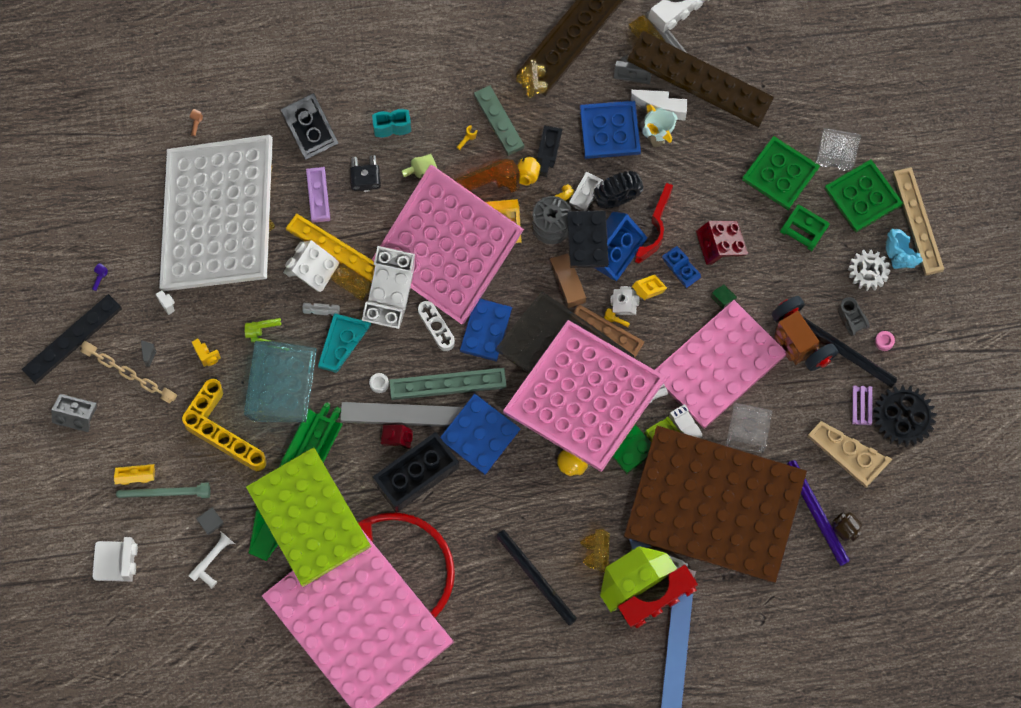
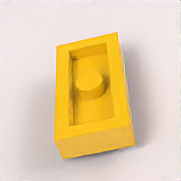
M656 275L638 280L632 285L636 294L644 300L662 294L667 289Z
M151 464L115 468L114 482L115 484L127 485L134 482L147 483L154 481L155 466Z

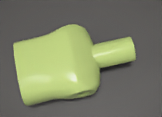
M428 154L423 157L413 158L411 160V167L401 171L403 177L415 174L417 178H422L430 165L436 168L437 166L432 155Z

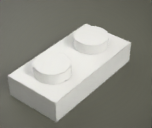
M586 172L569 201V205L580 211H587L594 199L593 190L603 179Z

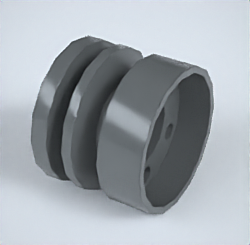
M555 196L544 197L536 203L532 214V230L539 241L553 245L561 243L568 237L567 212L571 211L569 204L560 197Z

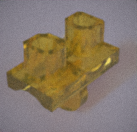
M530 59V64L520 69L521 73L516 75V81L522 83V87H527L528 97L533 98L536 93H544L547 90V82L538 81V77H543L545 74V65L536 64V59Z

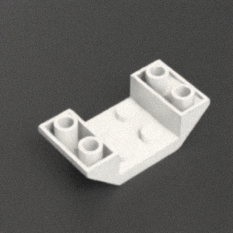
M377 246L374 265L376 266L369 299L365 303L362 321L397 329L400 328L412 283L415 254Z

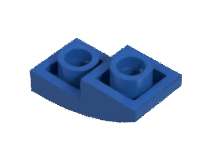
M677 246L662 256L669 269L686 288L701 278V273L689 262L688 257Z

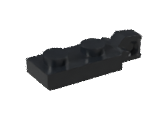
M544 125L537 156V162L541 166L540 176L547 177L549 167L554 168L563 129Z

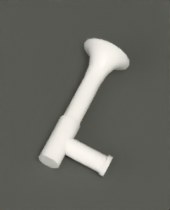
M221 532L217 545L189 574V577L194 581L200 577L212 589L217 584V581L204 571L225 546L235 543Z

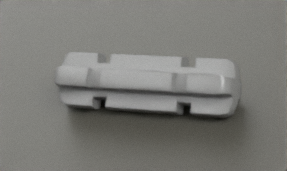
M305 302L303 303L302 311L304 314H311L313 312L316 315L331 314V316H334V313H340V306L334 304L329 306V304L320 303L311 305V303Z

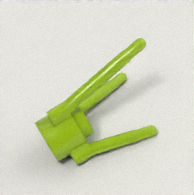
M281 318L245 323V337L251 338V342L290 348L289 345L258 338V336H262V328L280 326L282 324L280 322Z

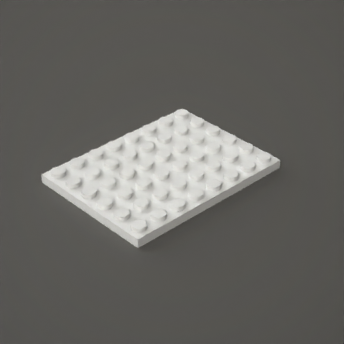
M270 135L167 149L160 290L170 291L267 279L273 139Z

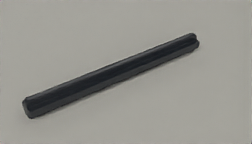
M803 317L819 341L825 345L833 344L839 354L889 387L895 385L897 377Z
M505 530L500 531L497 534V539L569 626L572 625L577 619L576 616Z

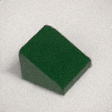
M725 285L714 290L710 296L722 309L737 299V296Z

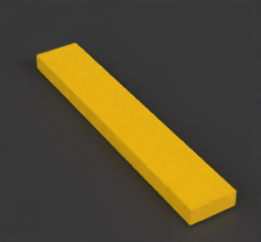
M296 213L286 227L288 232L303 241L312 240L339 261L341 265L372 283L376 266L373 260Z

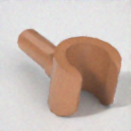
M193 109L190 119L195 121L191 136H196L197 127L202 121L203 115L200 111Z

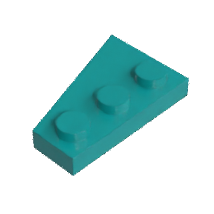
M334 313L318 368L337 373L370 328L371 323Z

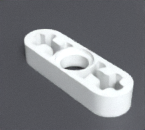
M430 301L420 303L418 314L434 341L442 351H450L455 345L454 336L438 310ZM424 307L430 309V314L432 316L430 320L428 314L424 312ZM433 322H440L442 327L440 330L435 331L431 328V324ZM442 333L444 334L445 339L449 340V345L443 343V339L441 337Z

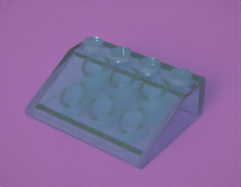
M255 341L244 415L253 422H306L317 349L275 341Z

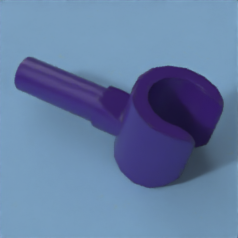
M100 263L94 269V272L98 274L92 288L94 291H97L100 281L108 274L107 268Z

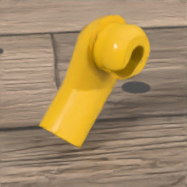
M569 184L562 187L563 192L555 195V197H560L566 201L573 196L574 189Z

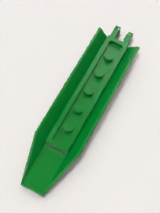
M325 402L319 414L308 409L279 467L313 447L324 463L343 423L336 422L341 413V408L336 407L330 419L325 417L330 410V403ZM257 509L249 554L267 561L277 548L278 543L259 509Z

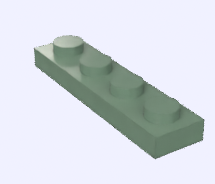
M489 85L475 92L474 97L506 154L509 156L524 149L521 138L492 87Z

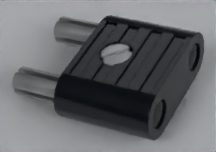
M371 155L370 165L358 166V159L356 157L354 166V158H351V190L368 192L369 190L381 187L380 170L375 155H373L374 164Z

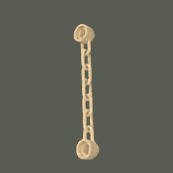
M84 340L80 352L89 357L92 354L98 357L99 363L108 368L115 367L119 369L121 376L128 380L136 379L140 382L142 388L151 393H160L162 395L160 398L169 404L176 399L177 394L164 387L162 391L159 390L157 384L147 378H138L134 370L127 366L120 367L116 365L115 360L104 353L97 354V347ZM104 357L108 358L109 360H111L109 361L110 365L101 361V359L103 360ZM124 369H126V370H128V371H130V372L133 373V374H130L131 377H129V376L125 375L124 373H122V372H125ZM145 381H147V382H149L150 384L154 385V386L151 387L153 390H151V389H149L148 387L144 386V385L147 384Z

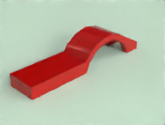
M666 183L652 216L651 223L656 226L659 237L653 244L639 247L635 263L640 264L654 254L662 244L664 226L661 218L673 190V185Z

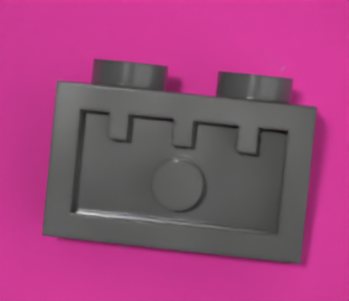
M59 394L51 410L52 423L89 432L90 421L97 409V403Z

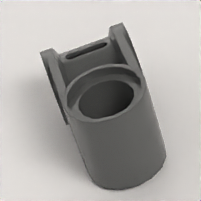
M852 297L843 299L838 308V314L843 320L848 333L854 336L856 332L864 328H870L869 321L857 301ZM844 305H849L852 311L845 310Z

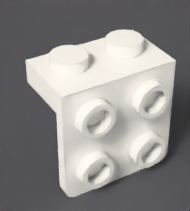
M312 240L300 242L295 248L296 253L293 258L291 257L286 262V269L283 273L289 277L297 276L313 289L321 292L338 267L339 261Z
M124 537V542H96L93 565L94 580L133 581V575L136 574L134 555H137L138 546L132 537Z

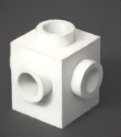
M628 286L614 289V293L611 295L613 312L617 315H636V309L639 306V296L636 294V291Z

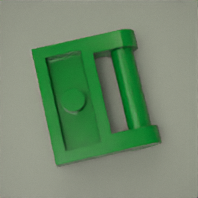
M798 204L780 233L783 235L787 234L813 252L830 226V223ZM793 224L796 227L808 233L809 235L813 236V240L811 241L810 239L791 229V225Z

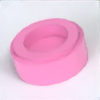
M888 331L878 333L875 338V345L881 351L890 350L895 343L893 334Z

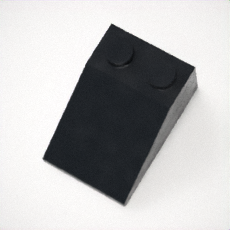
M314 93L279 109L305 160L339 144Z

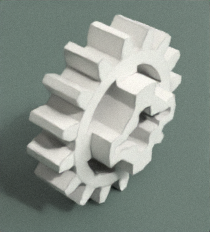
M862 250L861 256L856 253L855 259H851V265L848 268V271H851L849 278H854L853 284L859 283V289L866 286V291L870 287L876 290L877 285L882 287L884 282H887L889 278L887 275L890 273V270L887 269L889 263H884L885 256L879 257L880 252L873 254V251L870 250L866 254L865 250ZM857 265H859V267H858V268L860 269V272H859V273L857 272ZM879 267L881 268V276L879 275L880 272L878 271Z

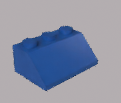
M613 211L606 220L609 265L608 267H596L595 269L612 280L617 281L637 254L639 247H642L648 237L628 214Z

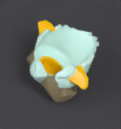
M651 104L647 105V114L639 124L643 135L648 138L653 147L662 146L665 144V140L671 143V132L675 128L676 120H678L677 115L662 108L655 109Z

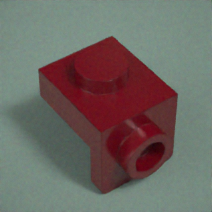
M403 424L383 426L381 445L411 448L413 430Z

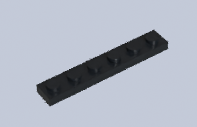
M107 294L23 367L22 371L36 385L82 345L84 340L86 341L121 311L122 307Z

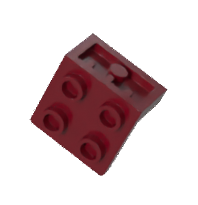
M708 221L696 230L706 265H713L722 257L746 256L748 254L737 221Z

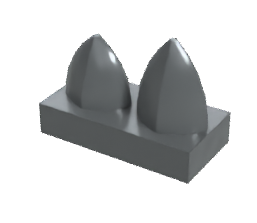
M628 55L616 61L614 79L650 84L651 73L628 62Z

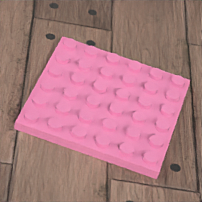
M430 165L380 246L415 254L414 273L410 288L460 324H464L524 229L435 166Z
M568 320L503 412L602 472L665 382L666 377Z

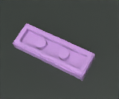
M325 167L306 169L311 222L330 221Z

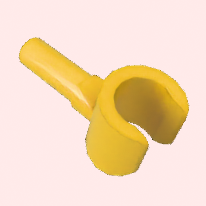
M471 125L467 127L464 139L456 147L458 150L466 142L476 138L477 130L474 133H470Z
M608 308L605 311L604 318L606 320L629 327L630 323L615 317L616 314L613 312V309Z

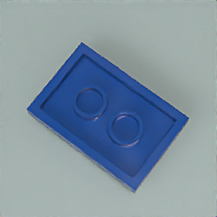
M479 299L471 312L460 352L497 362L512 307Z

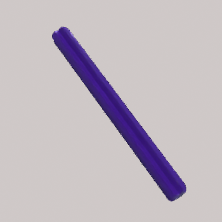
M795 460L787 463V465L800 468ZM805 479L801 495L840 566L845 565L849 562V558Z

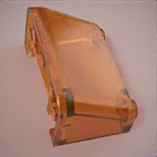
M496 158L450 177L469 191L493 181L496 182L498 188L502 186L507 187L511 193L519 190L520 171L516 163L511 159Z

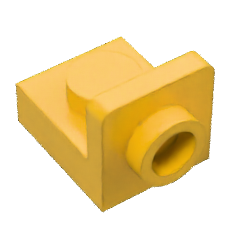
M199 339L192 341V345L204 367L207 365L212 366L221 359L218 350L210 353L205 343L201 344Z

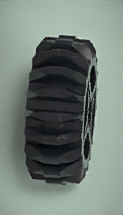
M624 171L623 173L612 175L606 178V180L601 181L600 184H597L593 190L594 199L598 206L604 209L624 205L641 194L644 188L642 179L637 172Z

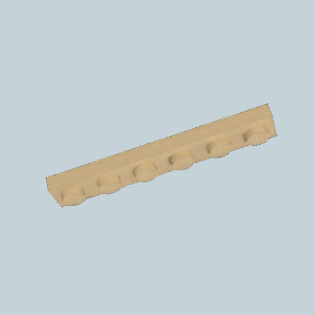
M912 167L894 171L893 177L900 199L903 202V209L916 250L923 259L921 265L924 275L943 272L944 266Z

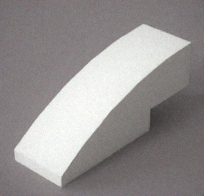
M632 90L631 101H635V104L647 110L646 106L651 104L655 109L662 108L674 112L678 120L686 119L687 99L669 98L668 91Z

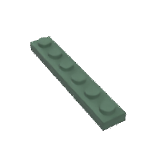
M504 368L389 379L391 400L506 388Z

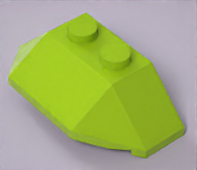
M639 546L605 568L600 596L610 612L618 609L619 605L634 596L637 597L667 578L668 574L677 568L667 553Z

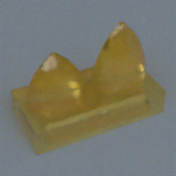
M644 14L629 24L630 30L638 39L642 31H645L666 42Z
M343 263L331 276L332 281L361 301L371 289V282Z
M596 529L594 534L580 541V544L584 547L595 550V553L588 555L583 560V563L591 569H597L601 573L605 572V568L609 566L610 534L604 529Z

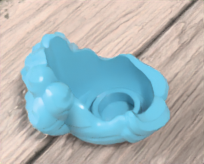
M891 229L888 232L886 240L887 255L891 259L893 269L915 268L923 259L920 253L914 252L909 247L910 237L900 229Z

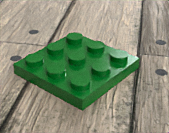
M773 136L743 176L742 181L789 211L817 173L820 165Z
M872 159L824 187V190L855 233L903 205L901 199Z

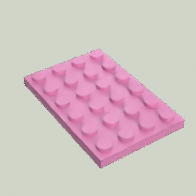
M733 300L657 367L655 371L666 377L664 385L667 392L681 406L685 404L690 415L705 429L786 356V351Z

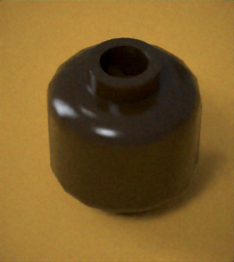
M842 512L833 520V530L842 540L848 541L851 539L854 541L861 535L862 523L853 513Z

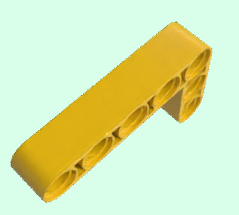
M207 380L183 414L182 421L185 428L190 433L254 471L263 470L266 467V458L261 450L208 419L222 398L223 389L218 380ZM212 387H218L215 393L209 392ZM205 402L208 404L203 409L198 408L200 403ZM189 419H197L194 424H187ZM207 428L213 429L210 434L203 433ZM222 438H229L226 444L220 443ZM240 447L245 448V452L242 454L236 453V450ZM255 457L262 458L258 464L252 463V460Z

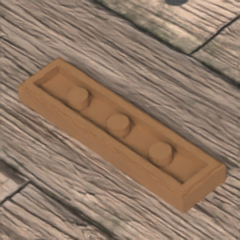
M581 305L577 306L569 321L633 358H636L644 345L643 340Z

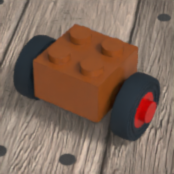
M795 296L781 302L772 312L773 319L778 323L774 338L785 349L786 357L789 361H793L797 365L806 360L805 365L810 371H814L827 366L838 354V350L833 344H828L822 348L818 347L820 341L799 313L805 306V303L800 296Z

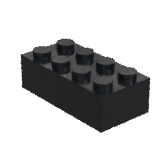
M435 432L372 477L373 483L397 513L458 470L459 461L437 432Z

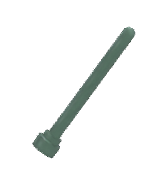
M201 483L197 487L118 490L116 496L118 498L197 495L201 498H210V483Z

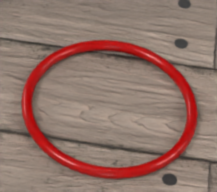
M381 513L360 521H371V524L388 520L405 521L419 526L435 539L443 552L447 568V579L443 594L437 605L430 612L436 618L449 600L455 577L453 557L441 534L424 520L404 513Z

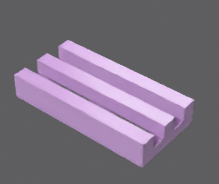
M852 387V424L872 425V387ZM857 392H860V420H857ZM865 392H867V421H865Z

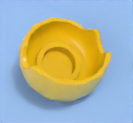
M564 449L558 455V467L562 473L568 476L582 475L588 468L586 462Z

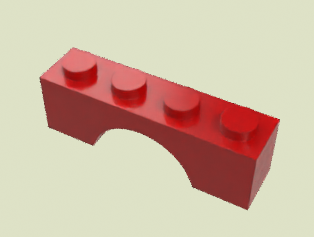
M686 564L668 574L669 587L661 599L645 602L634 596L618 606L631 628L635 626L638 629L647 623L645 619L651 615L653 618L663 613L662 609L667 605L671 608L680 602L679 598L683 595L688 597L697 591L698 583Z

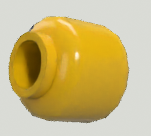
M532 157L522 158L517 163L514 176L522 185L533 184L538 179L541 166Z

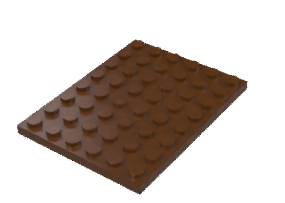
M656 426L623 538L775 584L807 471Z

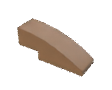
M564 254L551 258L550 263L567 308L586 303V296L575 268H570L569 255Z

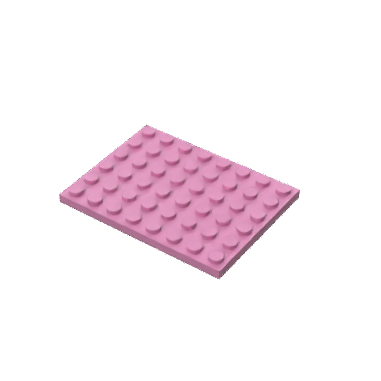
M366 534L365 536L372 547L308 585L302 587L294 571H292L262 595L351 708L377 707L454 643Z

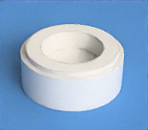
M376 373L370 378L369 384L373 392L383 393L388 389L389 381L386 375Z

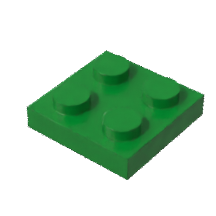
M635 424L612 458L627 475L647 459L651 442Z

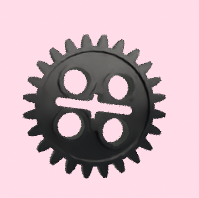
M902 385L900 390L894 386L892 392L887 389L886 395L881 394L880 400H877L875 403L878 407L873 409V412L877 413L873 416V419L878 420L874 427H880L878 434L884 432V440L889 437L891 438L890 444L897 441V447L904 443L905 448H907L909 442L914 447L917 441L922 443L924 441L923 437L926 439L929 437L928 432L932 433L934 430L932 426L935 425L936 421L933 418L937 414L931 412L935 406L928 405L931 399H924L926 393L919 395V389L913 392L912 386L905 390L904 385ZM902 401H909L911 406H905ZM887 410L894 411L895 416H889ZM914 416L920 417L922 422H916ZM898 426L905 427L906 432L899 431Z

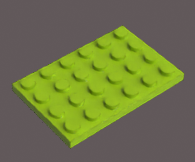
M314 447L246 486L302 587L372 547Z

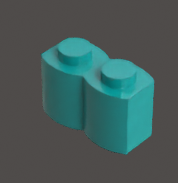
M397 109L391 113L381 111L372 115L375 137L384 138L392 134L405 135L411 132L409 110Z

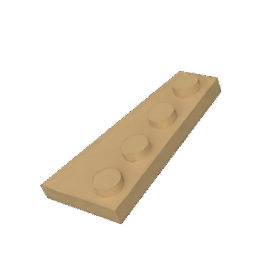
M822 421L807 436L865 488L892 461L890 457L879 454L875 449L864 446L860 441L847 437L843 432Z

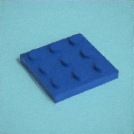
M635 101L580 105L585 159L641 154Z
M474 394L440 438L447 447L486 475L521 428Z

